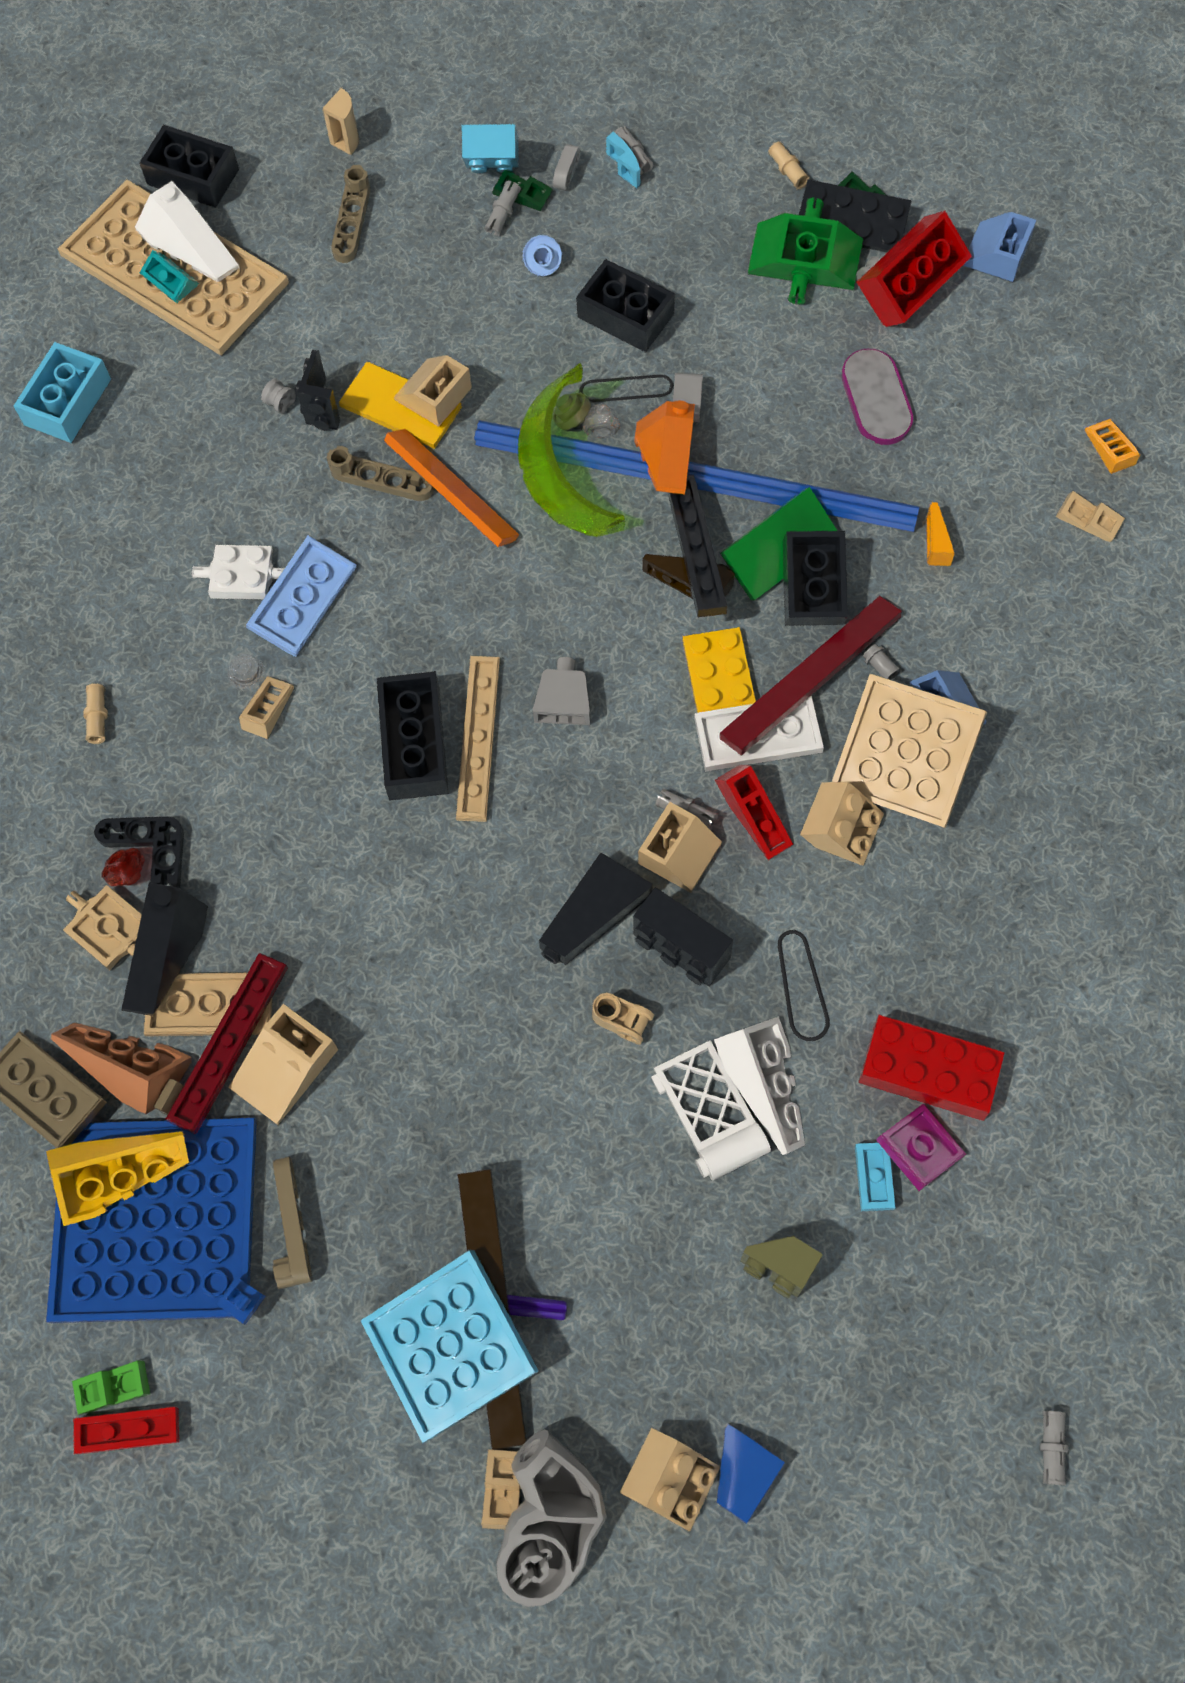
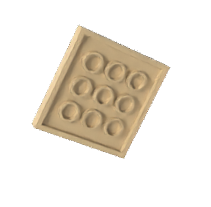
M869 674L832 782L849 781L874 804L946 828L987 711Z

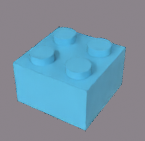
M515 124L462 125V159L466 167L471 168V172L485 173L487 168H497V172H503L504 170L513 172V168L519 166L518 133Z

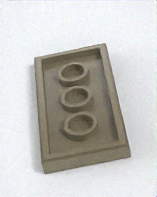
M21 1031L0 1052V1101L56 1148L70 1145L107 1103Z

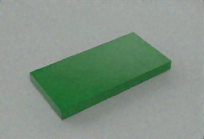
M810 487L802 490L720 553L752 601L759 598L784 578L783 539L787 531H837Z

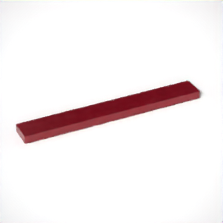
M877 597L720 732L719 739L742 756L899 620L902 611L883 597Z

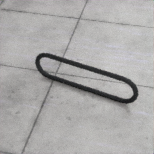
M660 374L595 379L584 382L580 386L579 393H583V388L589 383L647 378L667 379L670 383V389L663 394L589 400L590 402L655 398L669 395L673 390L674 384L670 377Z

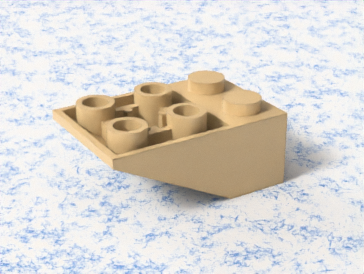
M282 1004L260 1032L228 1088L279 1125L335 1055L338 1048L331 1038L289 1007Z

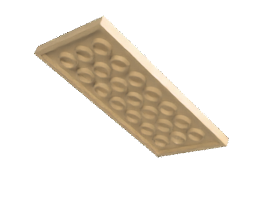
M126 180L58 248L60 255L222 356L289 284L288 277L215 233L240 267L219 282L192 269L190 264L180 259L177 261L171 258L169 253L161 249L156 250L152 248L135 229V225L150 193L131 181ZM152 250L168 257L199 283L194 290L178 303L174 302L139 273Z

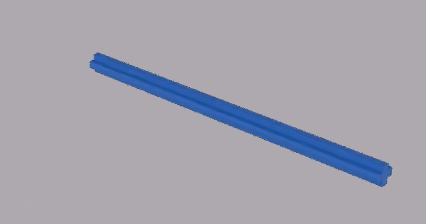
M481 420L478 421V427L475 430L474 440H476V446L651 480L648 474V465L646 461L642 460L641 452ZM690 461L688 464L687 476L694 475L699 490L783 506L802 490L810 487L827 515L914 532L919 506Z

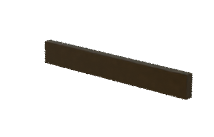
M492 1170L458 1174L467 1252L469 1250L475 1251L510 1316ZM518 1384L486 1404L492 1450L520 1446L526 1442L520 1386Z

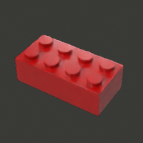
M941 211L925 216L856 283L885 327L902 324L946 283L972 255L947 212Z
M878 1015L858 1083L984 1121L991 1110L1005 1052Z

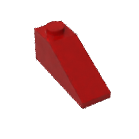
M738 765L715 779L727 804L767 860L793 845L751 765Z

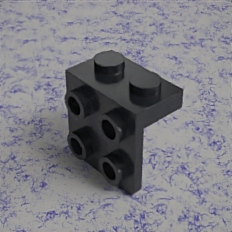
M312 350L310 357L305 359L304 374L302 380H298L295 389L296 397L300 401V412L304 415L305 422L308 425H314L317 429L323 431L329 428L338 430L340 417L333 389L324 388L326 376L319 350Z

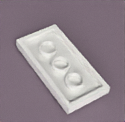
M812 696L806 699L742 756L719 739L720 732L753 704L694 714L705 772L737 767L738 765H750L823 753L824 747Z

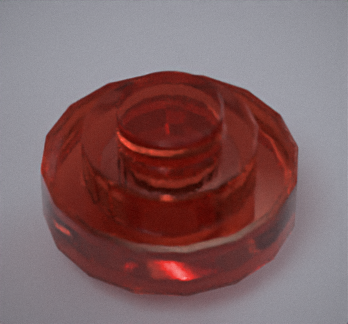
M137 848L118 850L106 860L101 877L109 886H130L140 879L145 857Z

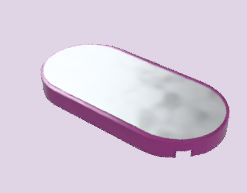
M861 349L852 353L843 364L842 382L860 433L865 438H869L875 441L874 443L880 445H891L902 441L911 429L913 413L894 360L886 353L877 349Z

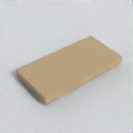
M247 973L178 974L154 1016L145 1015L144 1035H213ZM272 999L252 1035H259L271 1019Z

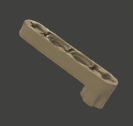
M353 165L344 172L345 189L331 245L333 257L340 263L352 261L357 254L369 200L370 184L368 174L360 165ZM352 205L360 207L356 212L347 211L348 207ZM347 226L356 228L352 233L342 232ZM344 241H346L348 249L344 253H340L343 250Z
M338 446L327 453L331 475L338 481L416 501L428 500L433 495L434 487L418 472L352 456L348 448L344 446ZM366 470L376 472L375 477L369 480L363 479L361 475ZM391 477L402 479L401 484L398 486H390L387 484V481ZM421 483H424L426 488H422L421 491L418 492L416 490V487H419Z
M290 1156L273 1160L288 1257L273 1260V1272L278 1289L312 1282L313 1279L307 1243H304L301 1231L304 1230L302 1213L297 1208L296 1199L299 1196L294 1166Z

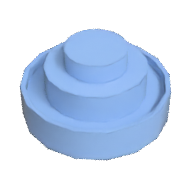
M548 235L532 237L526 243L523 250L525 266L531 273L537 276L552 274L558 269L562 261L560 245L554 238Z

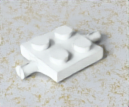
M215 545L214 558L210 566H193L192 576L193 578H210L208 589L210 598L264 599L268 594L269 586L273 579H278L285 568H273L272 546Z

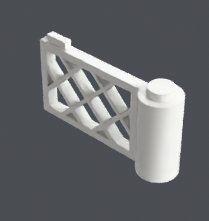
M711 1040L654 1068L656 1074L651 1076V1079L659 1094L661 1095L666 1092L699 1154L700 1158L695 1161L704 1178L709 1176L713 1181L771 1152L764 1132L758 1123L755 1122L737 1087L725 1071ZM706 1051L709 1052L713 1059L710 1072L693 1067L695 1057ZM690 1059L689 1065L682 1064ZM673 1067L686 1070L682 1086L668 1082L664 1072ZM716 1067L721 1075L714 1073ZM691 1072L708 1078L703 1092L686 1087ZM712 1079L727 1085L728 1091L725 1099L708 1094ZM673 1090L679 1091L678 1098ZM684 1093L701 1098L697 1113L682 1108L681 1101ZM731 1094L735 1102L729 1101ZM705 1100L723 1105L718 1120L701 1115ZM727 1106L740 1110L745 1120L736 1125L723 1122ZM688 1117L694 1119L693 1125H691ZM698 1121L715 1125L716 1128L713 1136L701 1142L695 1132ZM720 1127L726 1129L719 1133Z

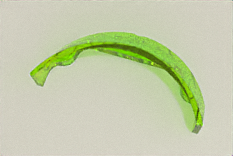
M579 363L546 386L530 405L520 429L518 460L528 492L535 503H538L552 520L560 525L563 524L575 531L584 533V535L600 537L624 531L626 523L624 515L598 507L572 487L556 461L551 440L553 411L561 391L567 385L582 381L583 368L582 364Z

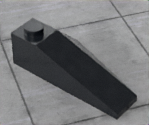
M151 882L148 884L121 1011L154 1016L181 968H183L192 950L202 937L208 906L181 888Z

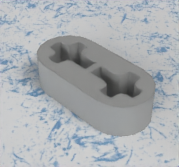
M565 145L555 169L553 178L554 188L568 190L580 160L581 149L579 146Z

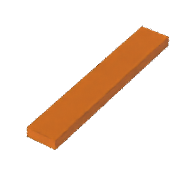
M406 429L387 432L384 439L385 443L497 547L513 543L518 538L519 533Z

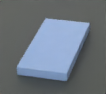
M308 535L246 624V628L296 657L357 565Z

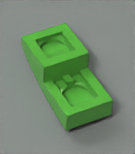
M134 1361L109 1371H99L72 1381L78 1415L150 1395L144 1361Z

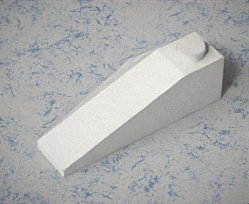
M172 181L150 194L135 225V229L152 248L156 250L161 249L169 253L171 258L177 261L180 259L190 264L192 269L217 282L240 268L239 264L189 199Z
M779 1017L714 1039L718 1056L722 1061L725 1071L782 1155L805 1146L800 1109L796 1103L790 1102L789 1098L791 1087L796 1086L794 1076H787L785 1072L783 1058H790L791 1053Z

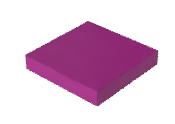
M924 1103L876 1139L918 1191H921L966 1155Z

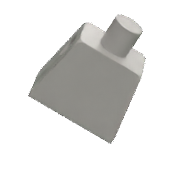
M560 657L557 660V670L546 669L543 671L533 706L534 723L590 725L586 675L583 671L574 670V659Z

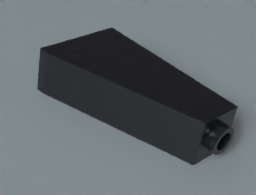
M600 852L539 939V946L542 950L541 955L553 964H557L560 961L567 965L640 906L652 892L653 884Z

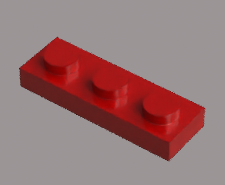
M179 1407L74 1418V1454L76 1455L180 1443Z

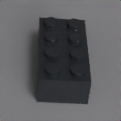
M436 671L377 678L384 786L389 801L449 794L440 688Z

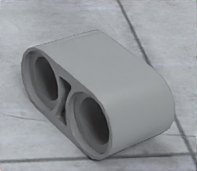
M675 373L673 402L680 400L688 404H695L693 422H700L703 374Z

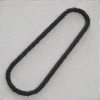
M788 930L780 935L778 939V952L790 1027L798 1038L805 1041H816L827 1033L830 1027V1018L808 941L801 932ZM789 934L800 936L804 942L825 1016V1028L815 1037L801 1035L794 1026L782 950V940Z

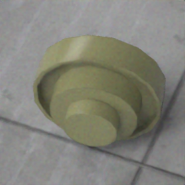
M583 393L562 395L556 402L552 417L553 422L561 430H568L581 425L590 411V400Z

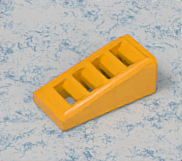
M1111 419L1085 428L1086 434L1110 474L1136 465L1140 457L1139 452ZM1108 428L1109 432L1098 435L1096 432ZM1113 436L1114 439L1104 442L1103 439ZM1116 444L1118 445V447H1116V448H1113V449L1110 448V446H1113V445H1116ZM1119 452H1122V453H1123L1122 455H1119V456L1116 455V454L1119 453Z
M932 502L926 516L927 564L951 566L954 558V549L938 502Z

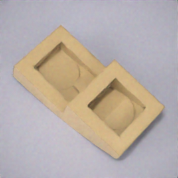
M1074 491L1068 494L1056 515L1057 518L1108 542L1114 539L1125 519L1102 502L1095 506Z
M488 1449L482 1528L505 1529L511 1514L519 1507L520 1485L511 1467L517 1451Z

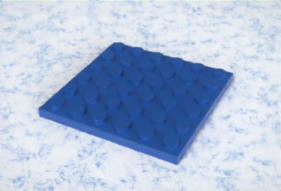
M255 1118L205 1119L196 1135L168 1121L89 1123L71 1144L183 1132L189 1163L155 1183L149 1182L135 1190L132 1197L126 1200L123 1198L108 1206L106 1208L107 1211L98 1217L63 1226L56 1197L46 1322L80 1323L234 1318L216 1304L236 1276L250 1285L257 1120Z

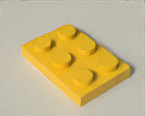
M740 627L682 637L697 713L749 705L756 702Z

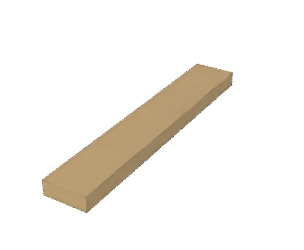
M470 656L456 811L457 821L487 822L500 657Z

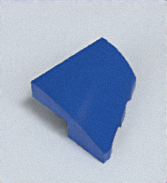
M728 1424L724 1434L717 1503L747 1524L785 1462Z

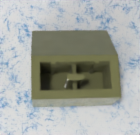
M795 1236L747 1246L740 1262L745 1264L743 1270L758 1280L762 1278L767 1268L770 1269L772 1273L768 1280L774 1283L772 1289L780 1295L789 1298L791 1294L795 1297L799 1296L823 1254Z

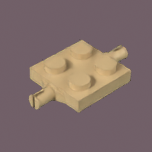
M107 885L95 897L87 901L76 891H72L70 894L77 901L71 896H67L66 901L78 910L74 919L63 929L67 935L109 971L123 956L128 953L133 956L142 916L140 912Z

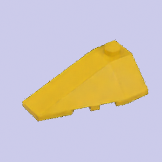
M183 1132L78 1142L46 1151L63 1226L98 1217L107 1211L106 1208L118 1200L122 1198L126 1200L132 1197L134 1191L149 1182L155 1183L189 1163Z

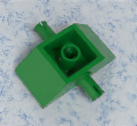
M814 198L807 200L805 216L783 213L757 223L748 274L792 281L788 301L792 304H795L797 294H799L797 305L805 303L808 283L854 290L863 238L839 221L822 219L821 213L824 202L817 198L815 208H813Z

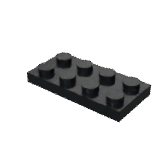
M807 179L799 215L805 216L806 202L809 198H814L813 208L816 207L817 198L824 202L821 213L822 219L841 222L863 238V248L888 252L903 238L912 200Z

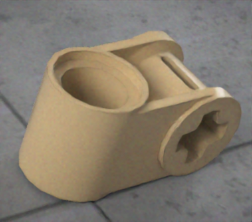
M602 993L597 996L592 1006V1017L596 1024L638 1045L643 1041L641 1036L648 1021H652L654 1018V1014L643 1006L630 1003L610 993ZM602 1005H610L615 1010V1013L606 1017L602 1016L598 1009Z

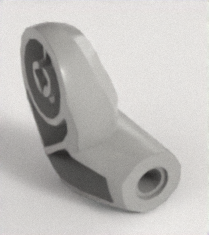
M545 1429L532 1435L514 1457L511 1467L522 1489L525 1501L511 1514L504 1529L503 1541L496 1559V1575L503 1592L514 1602L527 1607L543 1606L558 1598L572 1585L585 1567L592 1542L607 1518L601 1488L597 1480L576 1456Z

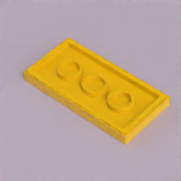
M366 361L339 401L340 407L393 431L406 429L420 443L435 449L461 410V403L459 402L438 427L394 400V396L407 383L408 379Z

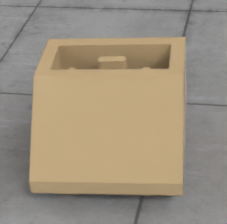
M447 355L429 358L394 396V400L439 427L472 389L469 368Z
M849 781L822 782L800 835L815 848L863 866L884 813Z
M669 802L638 851V864L692 893L721 846L722 841L697 816Z
M651 1428L620 1493L690 1532L720 1466L680 1441Z

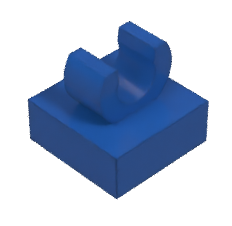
M236 1276L216 1305L246 1325L266 1296Z

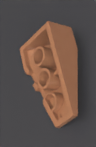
M72 1023L51 1035V1040L117 1099L144 1114L156 1109L154 1106L169 1078L180 1082L192 1060L191 1056L168 1045L157 1043L155 1050L137 1046L139 1038L131 1036L128 1039L110 1040V1031L78 1023Z

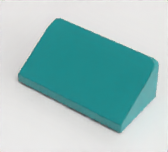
M152 250L139 272L176 303L182 300L199 284L168 257Z

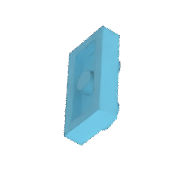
M879 1143L856 1144L855 1156L861 1211L894 1210L895 1199L890 1156Z

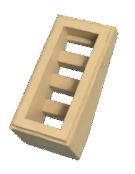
M267 676L239 716L241 729L268 739L294 689V685ZM270 686L281 689H274L276 691L281 692L279 696L268 693L267 691ZM266 698L268 700H271L274 702V704L272 705L263 702V699ZM260 708L268 712L267 714H263L257 711Z

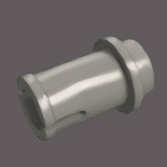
M874 644L863 655L866 659L865 663L867 665L870 663L883 678L890 680L899 673L900 668L883 652V646L878 647L877 644Z

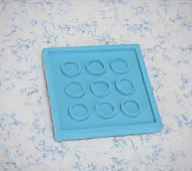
M474 1250L464 1253L361 1320L422 1443L428 1442L539 1372Z

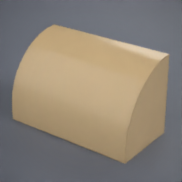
M340 88L322 109L330 144L352 155L358 146L359 135L351 97L346 90Z

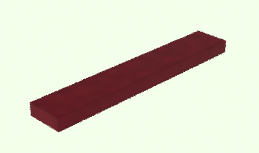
M258 953L166 1117L169 1123L195 1135L197 1134L288 970L286 964Z

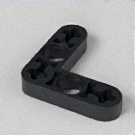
M174 817L107 818L98 822L95 826L94 834L101 845L109 848L153 847L150 882L164 885L163 875H158L160 872L167 874V882L170 886L180 888L184 830L177 819ZM169 825H172L174 830H176V832H171L170 834L172 845H167V837L162 832L166 831ZM138 826H145L147 828V834L142 839L132 838V832ZM108 827H112L115 832H124L126 838L123 839L120 833H113L110 835V839H107L102 833L107 832ZM167 853L174 854L175 862L171 866L163 867L160 865V858Z

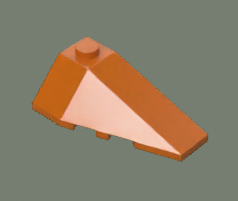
M680 400L675 402L666 401L636 424L634 442L636 447H640L641 458L648 465V474L656 491L685 494L695 404H688Z

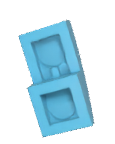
M612 132L606 137V154L618 162V175L635 188H638L640 186L639 163L630 147L621 137Z

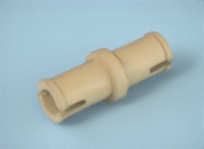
M774 143L768 153L779 165V171L782 175H787L796 189L804 188L807 179L810 180V177L799 166V160L788 152L783 143Z
M89 684L86 686V708L83 711V717L86 719V741L88 740L92 744H100L105 741V719L108 716V711L105 708V687L101 684Z

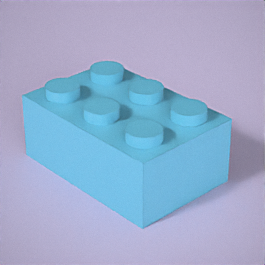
M54 342L13 407L24 426L72 443L109 384L111 377L102 359Z

